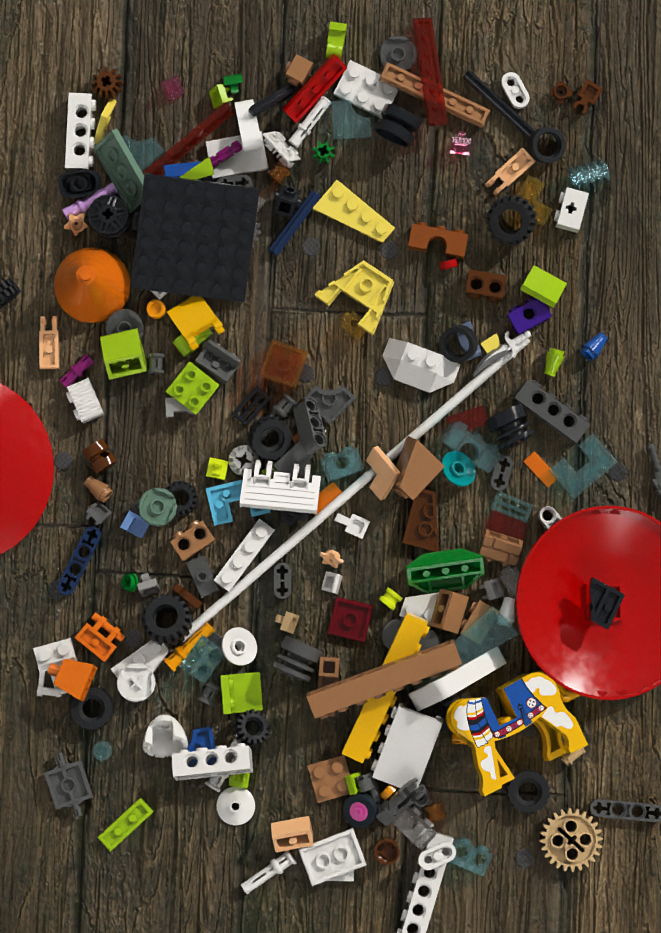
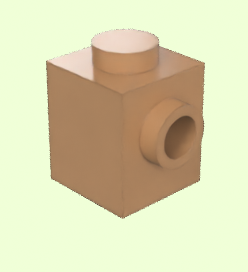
M296 54L293 61H289L284 70L286 72V79H288L287 82L295 87L298 85L303 87L313 69V62Z

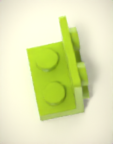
M189 361L166 390V393L196 415L219 387V384Z
M259 672L221 675L223 714L241 713L251 709H255V711L263 710Z

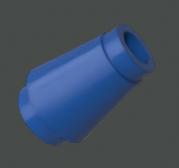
M599 332L582 346V355L590 361H593L594 358L597 359L608 338Z

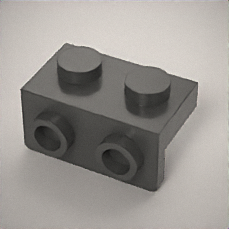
M209 340L194 364L226 385L237 370L241 360L234 353H230L222 348L219 343Z

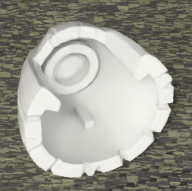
M162 714L151 721L143 740V750L145 753L147 752L148 755H155V757L164 758L165 756L168 758L169 756L172 757V754L177 753L178 750H187V736L175 718Z

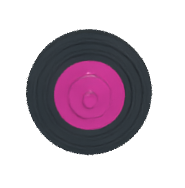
M357 793L351 795L344 803L343 815L346 821L355 828H366L374 823L377 818V804L368 794Z

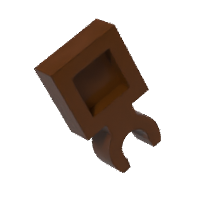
M587 79L577 94V97L581 100L575 102L573 110L577 106H582L583 111L581 115H584L588 109L587 104L593 106L603 88Z
M178 583L172 588L185 599L186 605L192 610L195 607L199 609L203 605L200 600Z

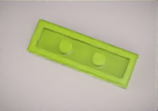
M140 798L97 838L111 852L154 811Z

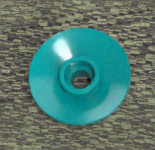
M450 451L444 455L441 463L445 467L442 471L452 484L464 487L474 481L476 475L475 467L467 455L459 451Z

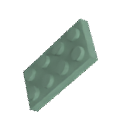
M114 129L93 149L131 214L141 206L144 175L118 129Z

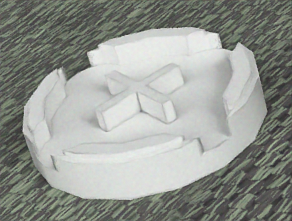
M132 663L123 667L117 678L118 691L125 699L133 702L147 699L153 693L156 684L151 669L141 663Z

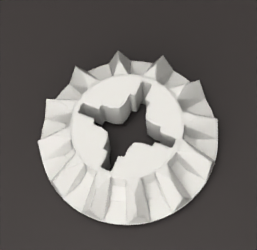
M240 445L230 453L229 466L234 473L241 476L244 474V469H252L253 473L259 456L248 445ZM246 452L247 459L252 463H245L241 468V462L236 457L242 458Z

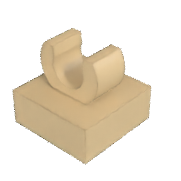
M286 611L285 616L277 614L275 622L282 624L280 630L294 634L299 615Z

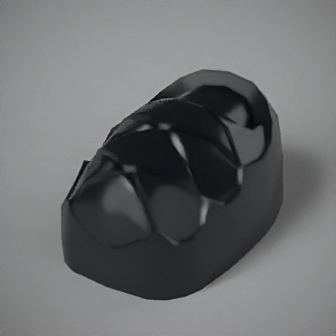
M89 169L63 173L58 179L60 193L67 198L92 195L101 187L100 175L96 171Z

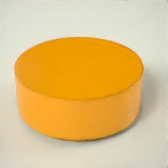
M154 299L147 304L146 311L151 318L160 319L164 316L166 307L162 301Z
M389 784L380 793V797L383 800L388 799L398 787Z

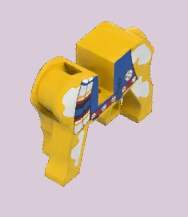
M543 671L521 674L495 689L508 715L507 717L505 715L496 719L486 697L457 699L449 706L446 713V723L449 730L471 746L474 767L479 777L478 791L480 796H486L501 789L503 784L515 779L497 752L495 741L512 736L532 723L537 727L542 738V757L544 761H551L565 753H573L588 745L576 718L563 704V702H569L580 695L561 687Z

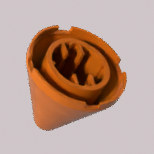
M87 247L74 251L62 261L55 275L54 291L59 305L70 317L83 323H102L107 321L109 316L116 310L125 307L130 295L131 281L127 268L115 254L106 249Z

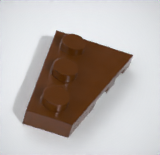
M423 489L412 501L402 543L439 552L436 494L434 491Z

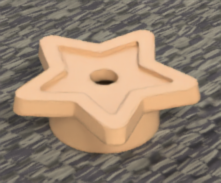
M69 213V221L64 225V229L72 230L73 234L77 236L79 232L88 228V225L84 222L85 214L81 213L75 216Z
M327 550L326 553L320 552L323 564H329L337 568L338 564L344 562V560L340 559V554L334 550Z

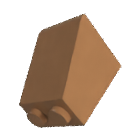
M408 436L396 465L401 474L396 480L393 490L404 499L408 497L414 500L445 466L417 439Z

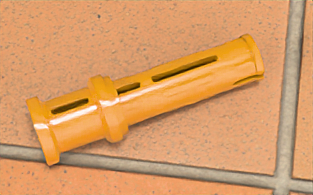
M206 622L181 647H176L175 651L168 658H164L163 661L175 672L176 668L184 660L187 661L189 655L215 630Z

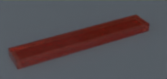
M415 18L412 23L428 126L447 125L448 119L432 18Z
M226 102L143 171V175L145 173L162 175L164 173L163 165L175 164L234 114L229 104Z

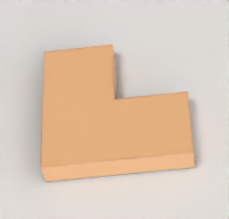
M376 446L371 450L366 462L377 473L369 488L381 501L386 499L401 472L379 446Z

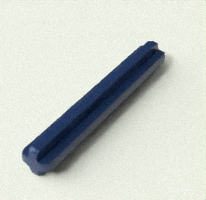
M311 191L299 210L296 211L269 248L271 253L276 256L280 254L320 199V195L317 192Z

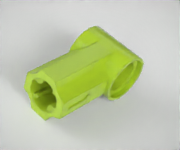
M210 329L205 330L194 337L197 341L196 343L200 345L211 337L213 333ZM182 334L173 341V344L184 358L195 351H192Z

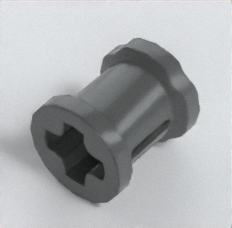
M148 354L149 370H147V373L164 374L162 368L165 354Z
M205 682L204 691L201 697H198V700L214 706L213 701L221 688Z

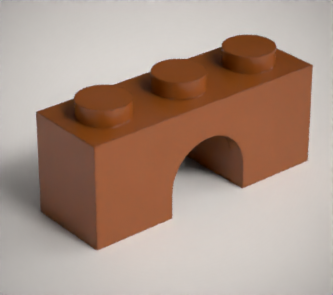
M424 222L412 223L407 249L426 252L428 243L437 239L445 244L446 257L464 259L469 235L465 234V231L460 229L449 231L446 230V227L436 225L435 228L429 227Z

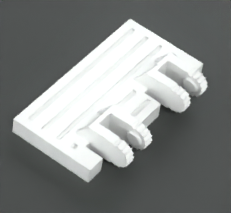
M256 460L254 477H252V469H244L240 507L317 514L321 476L313 475L312 483H309L311 465H306L305 479L298 478L299 464L294 463L292 481H290L291 473L274 472V478L271 479L272 461L267 463L266 475H259L261 469L260 460Z

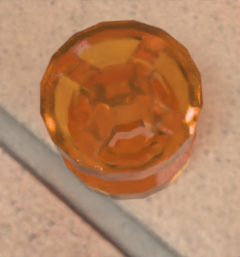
M278 161L275 163V167L267 172L279 185H282L283 180L291 175L289 170Z
M442 802L424 808L425 812L428 813L429 823L447 817L446 813L443 812Z

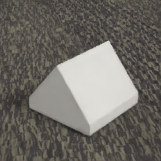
M326 571L321 590L338 594L343 576Z

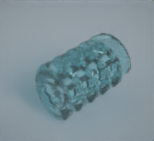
M599 159L597 164L595 161H591L590 166L588 163H584L583 169L580 165H576L575 169L572 166L568 168V177L572 189L574 185L581 189V183L587 188L588 181H591L593 186H595L596 179L599 180L600 184H603L604 177L610 182L608 165L602 159Z

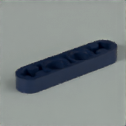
M90 526L84 531L58 582V590L61 594L71 595L75 591L101 540L102 533L99 528ZM96 530L98 537L91 540L90 543L94 544L92 548L90 545L83 543L85 539L88 542L90 538L88 532ZM81 547L89 549L90 553L85 558L79 555ZM73 564H78L81 567V571L77 575H73L70 572V567ZM66 575L77 578L76 582L71 580V590L64 592L62 584L67 583L69 578H66Z

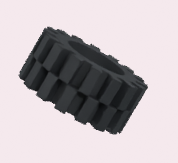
M11 278L6 279L0 284V309L15 299L21 292Z
M174 481V483H170L165 488L173 495L178 491H183L188 496L186 504L182 506L177 505L176 516L188 515L197 506V492L188 482Z
M255 709L247 710L239 715L234 721L236 723L233 725V728H235L233 734H237L236 740L240 739V743H246V746L252 745V747L266 740L270 734L268 730L271 728V725H267L269 719L265 720L264 718L266 715L264 713L261 715L259 710L255 712ZM248 721H253L258 726L256 735H250L246 731L245 725Z

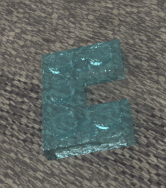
M593 433L578 445L590 460L576 472L566 459L563 458L549 470L573 500L618 463Z

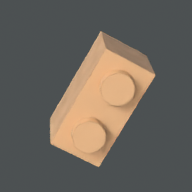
M309 816L271 823L275 852L314 845Z

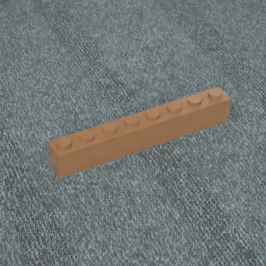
M452 639L308 692L306 697L314 718L324 719L329 717L331 712L337 710L338 712L346 711L350 705L356 704L359 706L365 704L369 698H381L388 691L393 690V692L404 689V686L407 684L417 685L424 678L430 677L432 679L440 676V672L446 670L448 672L459 669V665H462V661Z

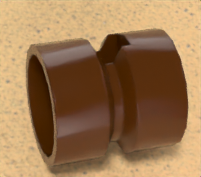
M104 439L94 442L82 451L86 459L92 461L91 467L96 474L104 472L118 462L113 453L108 452L109 447Z
M383 837L375 843L374 854L380 863L390 865L398 859L400 850L394 839Z

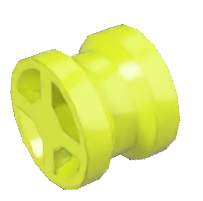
M387 587L384 596L379 598L382 603L393 611L396 608L397 602H401L403 599L389 587Z

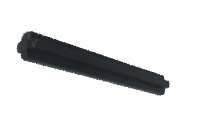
M472 71L466 72L463 79L529 139L535 130Z

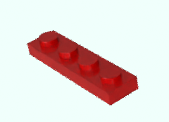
M333 54L282 110L297 124L346 71L347 67Z

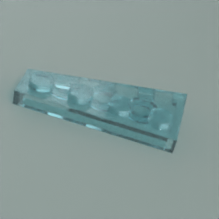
M494 606L490 607L454 641L462 661V665H459V667L519 635Z

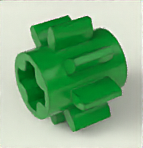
M318 141V147L312 148L316 152L313 155V159L318 158L319 165L322 162L329 164V159L335 158V155L331 153L335 150V147H329L328 141L325 144H321ZM324 149L327 150V154L321 156V152Z

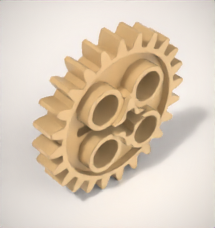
M568 808L567 813L560 809L559 816L553 812L554 819L547 818L549 825H542L546 828V831H540L544 838L540 839L539 842L545 843L541 850H547L544 857L551 856L549 863L552 864L556 861V868L563 865V870L566 871L569 866L571 871L574 872L575 866H577L581 871L582 864L589 867L588 860L595 862L592 856L600 855L596 848H602L598 841L603 840V838L597 836L601 829H595L598 822L591 823L592 816L585 818L587 812L583 811L579 815L578 808L575 809L574 813H572L571 808ZM568 821L575 822V828L572 831L566 830L565 825ZM561 827L571 837L575 835L573 839L584 849V852H581L571 842L568 843V839L558 831V828ZM583 834L589 835L590 839L587 844L580 843V837ZM556 835L562 837V842L559 845H554L552 842L553 837ZM571 848L577 852L576 856L572 859L567 857V851Z

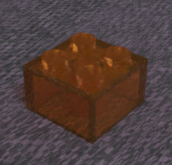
M272 339L259 374L260 378L296 390L308 357V351Z

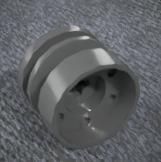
M286 635L281 648L287 651V655L277 654L276 657L284 661L283 664L274 661L273 666L287 676L309 682L311 677L304 674V671L307 670L313 673L314 669L307 664L309 661L318 663L323 651Z

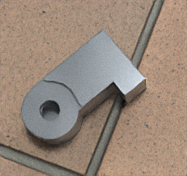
M165 398L166 418H174V413L180 412L194 415L175 398Z

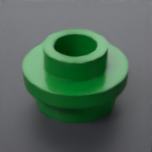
M135 573L124 575L122 578L123 589L128 592H134L137 589V584L139 583L137 575Z

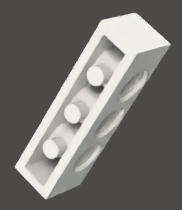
M69 93L65 169L67 172L80 169L90 170V167H93L94 164L91 148H94L95 145L92 130H95L96 125L95 118H93V111H96V100H93L92 94ZM82 110L87 112L84 118L77 117L78 112ZM85 129L86 133L84 136L79 137L76 135L78 130ZM84 148L85 152L83 155H76V150Z
M245 743L235 744L234 747L229 748L225 745H220L211 750H208V748H197L196 751L192 752L178 750L177 753L172 754L173 777L176 781L253 773L252 750ZM229 756H236V760L233 763H227ZM210 758H217V761L214 765H208V760ZM196 759L197 765L189 767V762Z

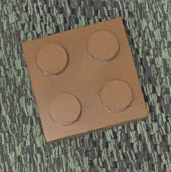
M345 755L307 765L318 803L349 794L345 776L350 775Z

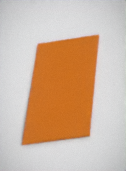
M535 451L523 461L548 488L559 478Z
M334 482L319 493L317 514L342 493Z

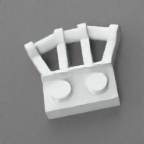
M71 638L33 648L40 672L37 696L49 695L58 698L62 697V694L67 693L54 685L55 676L51 675L54 688L44 687L45 672L48 671L51 663L61 666L64 659L77 661Z

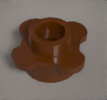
M559 81L555 88L550 89L549 94L556 98L558 104H562L564 99L572 95V90L563 81Z

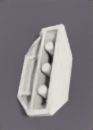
M389 338L383 353V358L394 380L428 393L454 383L460 368V364L449 361L441 354Z

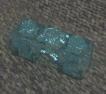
M460 421L458 423L451 422L439 441L455 452H458L464 444L470 443L475 449V455L470 462L485 473H490L502 456L498 452L499 448L492 443L486 444L483 442L484 438L476 432L473 434L467 430L468 426Z

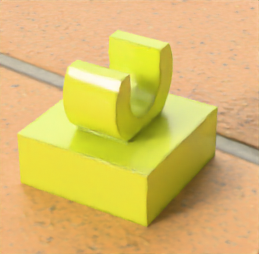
M210 457L206 477L225 480L229 461Z

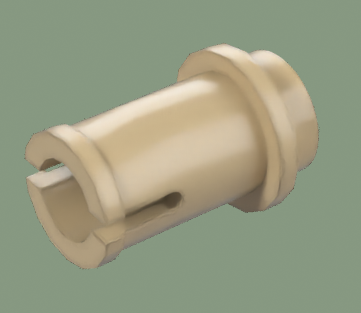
M581 748L573 753H565L560 758L566 766L572 765L573 761L583 753H586L584 748Z

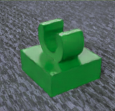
M242 73L223 76L224 86L230 85L232 94L239 93L238 83H243Z

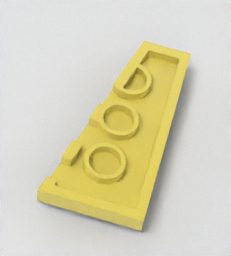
M338 180L333 183L312 208V210L339 221L345 226L353 228L381 243H384L395 230L394 226Z

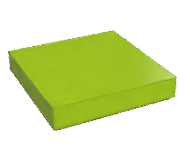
M534 265L520 290L554 308L567 283Z

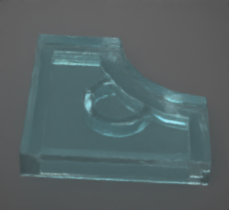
M350 100L331 101L334 140L372 137L370 118L357 114L352 108Z
M126 135L123 137L142 172L165 153V150L153 137L144 141L132 140Z

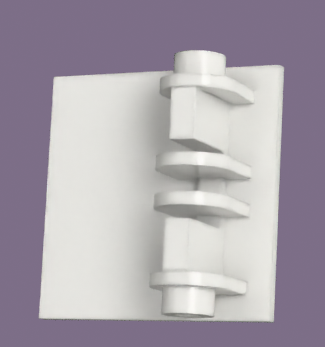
M274 131L262 134L265 137L263 140L265 146L273 155L277 152L279 153L276 158H280L279 161L284 167L291 168L294 165V161L301 159L298 156L297 150L285 142L286 139L281 133Z

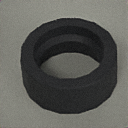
M554 127L536 129L528 140L529 154L539 163L556 162L563 156L566 150L564 135ZM544 134L552 135L557 143L555 152L548 157L541 155L537 149V141Z
M455 325L444 331L440 337L439 346L441 353L446 359L459 363L468 360L475 354L478 340L474 331L468 326ZM454 333H462L468 339L469 349L462 355L453 353L449 347V338Z

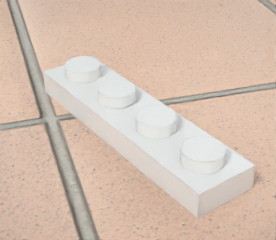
M259 519L216 576L214 582L230 592L275 530Z

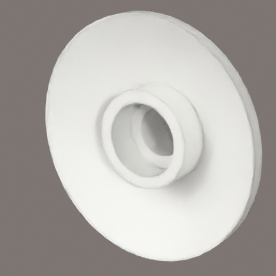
M236 627L228 630L223 636L222 651L228 661L238 666H243L253 661L257 653V643L254 636L248 630Z
M234 786L229 787L218 797L217 812L220 818L227 824L242 825L253 816L255 801L247 789ZM233 803L239 804L238 810L232 808Z

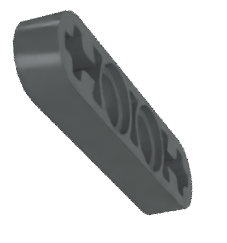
M594 799L589 805L590 812L597 817L648 822L661 821V815L655 818L654 815L647 814L648 818H644L646 806H649L648 811H655V808H658V811L661 812V805ZM600 802L601 806L607 807V803H610L608 808L609 815L606 814V810H600L597 813L593 806H597V803ZM616 804H620L623 807V812L620 815H615L612 812V808ZM635 806L642 808V814L639 817L632 815V808Z

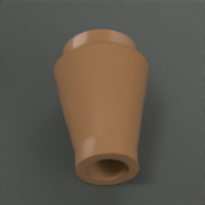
M89 476L84 482V485L94 497L103 503L113 493L110 489L111 486L92 476Z

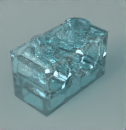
M202 635L180 667L205 684L217 665L223 660L222 648Z
M461 837L460 840L455 838L453 843L455 849L457 850L458 847L463 846L467 852L462 857L455 855V858L450 863L484 877L492 858V853L489 852L490 848L480 844L478 847L471 845L472 841ZM477 854L484 855L485 859L482 864L474 862V857Z

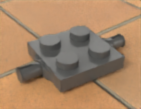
M63 752L55 754L58 766L53 770L44 772L55 809L72 807L75 818L82 816L79 804L86 799L94 797L82 760L74 763H65Z

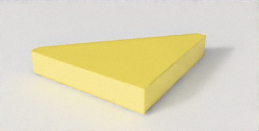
M109 99L100 116L94 138L95 145L103 139L104 132L107 130L111 119L110 115L117 103L115 99Z

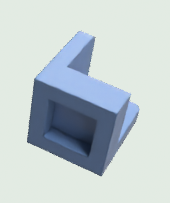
M129 510L120 528L139 538H143L149 524L141 516Z

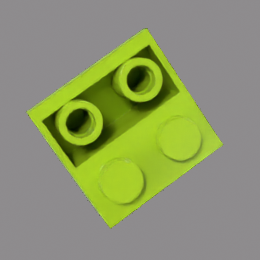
M138 328L100 337L109 380L147 371V361Z

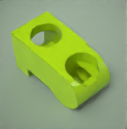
M330 21L326 50L327 59L335 54L341 60L347 24Z

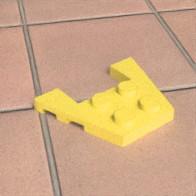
M363 260L344 273L343 277L329 283L327 288L316 292L315 296L330 306L340 292H343L369 309L358 325L373 336L394 281Z

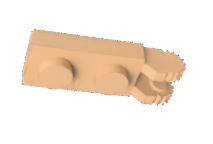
M522 148L495 172V175L486 182L485 186L487 188L491 187L499 178L503 184L494 190L493 194L497 196L516 181L536 161Z
M41 316L39 331L40 370L60 369L57 316L52 317V330L46 331L47 320L45 316Z

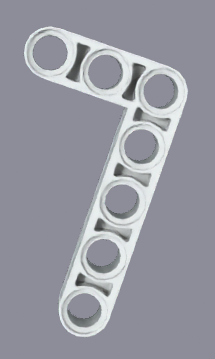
M496 646L460 666L459 669L418 688L408 695L418 712L450 697L505 665L507 662L499 647Z

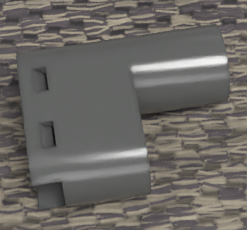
M374 772L356 777L360 792L368 791V795L375 802L382 800L376 779L372 778Z

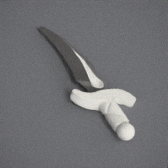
M507 331L505 333L506 343L500 344L497 349L490 351L480 361L473 377L491 363L503 358L510 350H512V358L514 359L517 355L516 346L525 341L526 338H529L531 332L525 331L524 334L521 333L511 340L509 338L510 332Z

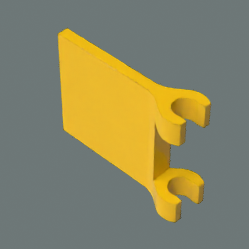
M192 296L167 311V314L192 351L199 347L194 337L212 326L218 335L225 331L222 327L223 324L203 297Z

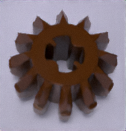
M105 67V72L103 73L101 69H98L99 76L96 74L92 76L95 80L91 82V86L94 87L93 93H98V98L100 99L104 95L106 100H109V95L116 98L115 92H122L119 88L123 86V81H120L121 75L116 74L115 69H112L109 73L108 67ZM109 80L111 85H107V87H105L103 83L105 81L107 83V81Z

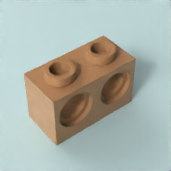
M198 520L188 525L189 529L183 533L181 530L172 536L173 540L170 542L182 561H186L216 541L203 520L201 522ZM203 529L205 537L200 540L196 539V530ZM183 539L189 541V547L186 550L179 548V542Z

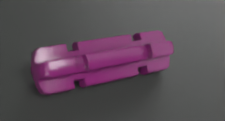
M234 141L230 147L227 146L216 153V156H211L213 168L218 166L220 162L223 163L232 157L235 152L241 151V144L238 141Z

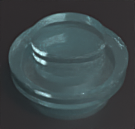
M106 741L97 742L93 747V755L98 760H107L112 754V747Z

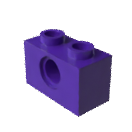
M531 297L525 301L526 304L519 307L517 305L508 310L509 314L506 318L517 336L552 317L545 303ZM526 310L531 311L533 318L526 319L523 316V312Z

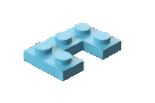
M243 480L206 488L214 526L233 522L229 503L240 501ZM250 508L252 517L271 513L270 509Z

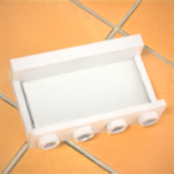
M399 703L398 707L394 706L391 718H393L392 725L388 724L384 733L387 736L385 743H380L377 753H380L379 760L374 759L371 770L374 771L372 778L399 788L413 778H417L416 784L418 788L444 718L439 716L433 718L403 706V703Z

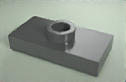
M204 555L186 563L201 598L219 591Z

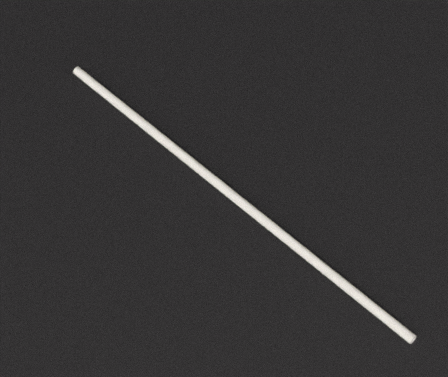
M528 338L516 346L517 353L530 343ZM512 350L508 351L503 358L496 360L486 367L408 436L417 440L506 364L512 358ZM406 438L386 454L391 462L401 454ZM372 468L366 471L240 580L230 592L225 593L192 622V629H189L190 634L184 636L185 640L183 643L371 481L377 473Z

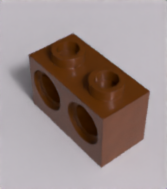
M469 269L464 295H468L470 299L479 300L482 297L487 298L488 302L498 303V300L502 301L507 276ZM478 281L481 284V288L474 290L471 287V282ZM490 285H498L500 291L498 293L491 292Z

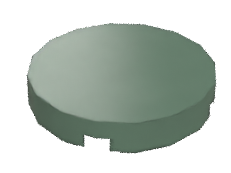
M153 488L145 492L140 498L138 506L142 519L149 525L157 527L171 522L177 511V503L173 494L163 488Z

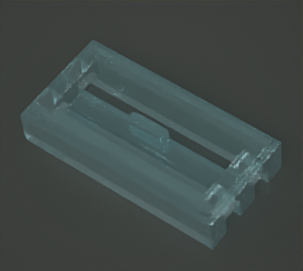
M497 491L491 506L492 510L527 523L533 508L532 504ZM503 497L505 499L528 507V510L526 511L511 504H508L506 502H503L499 500V498ZM500 504L502 506L525 514V517H521L519 515L496 507V505Z

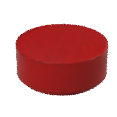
M457 259L438 263L440 270L458 267Z

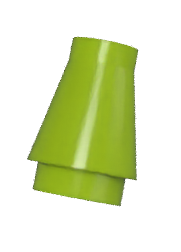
M550 347L549 352L546 353L544 374L555 377L565 358L563 356L564 351Z

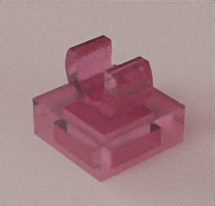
M178 76L160 83L167 101L185 95Z
M458 131V136L452 137L450 153L469 155L471 138H465L466 132Z

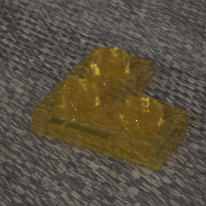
M528 175L518 195L522 196L524 200L527 198L530 205L533 204V210L537 213L535 217L537 224L544 227L553 209L537 201L545 183Z

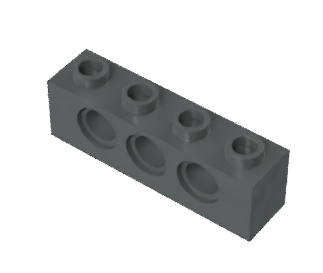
M527 380L513 400L518 404L521 403L523 408L575 445L590 426L587 423L588 419L580 413L576 415L572 412L573 408L567 403L563 402L561 404L556 400L557 396L552 392L548 391L546 393L541 389L542 386L535 380ZM540 395L542 403L535 404L532 401V396ZM555 406L558 411L557 415H550L548 407ZM565 417H570L573 420L571 427L564 425L563 419Z

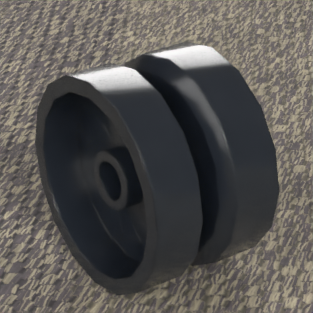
M385 104L381 111L383 118L377 119L373 130L394 144L406 148L410 147L414 140L412 133L418 132L422 121L411 112L399 106Z

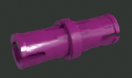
M85 354L82 359L70 367L71 369L59 381L67 388L79 377L81 378L94 361Z

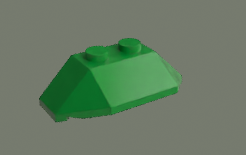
M461 548L425 553L406 566L408 585L427 594L438 593L440 589L448 591L466 589L480 576L485 574L483 555Z

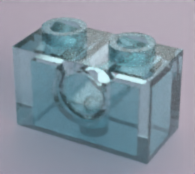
M352 446L341 449L342 453L335 455L334 452L323 455L324 459H321V464L328 483L364 471L357 448L353 449ZM344 458L347 461V466L339 468L336 465L338 459Z

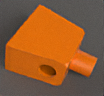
M64 659L61 666L51 663L47 673L56 677L54 685L84 702L98 667L89 663Z

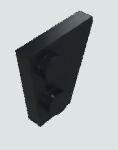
M591 577L589 581V621L608 630L625 594Z

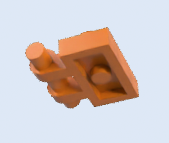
M95 612L91 617L96 622L94 627L86 623L75 639L102 661L106 662L117 648L112 643L113 639L116 638L122 642L126 636L120 632L121 630L117 626L113 627L108 623L107 618L101 617ZM101 627L110 633L107 638L98 632Z

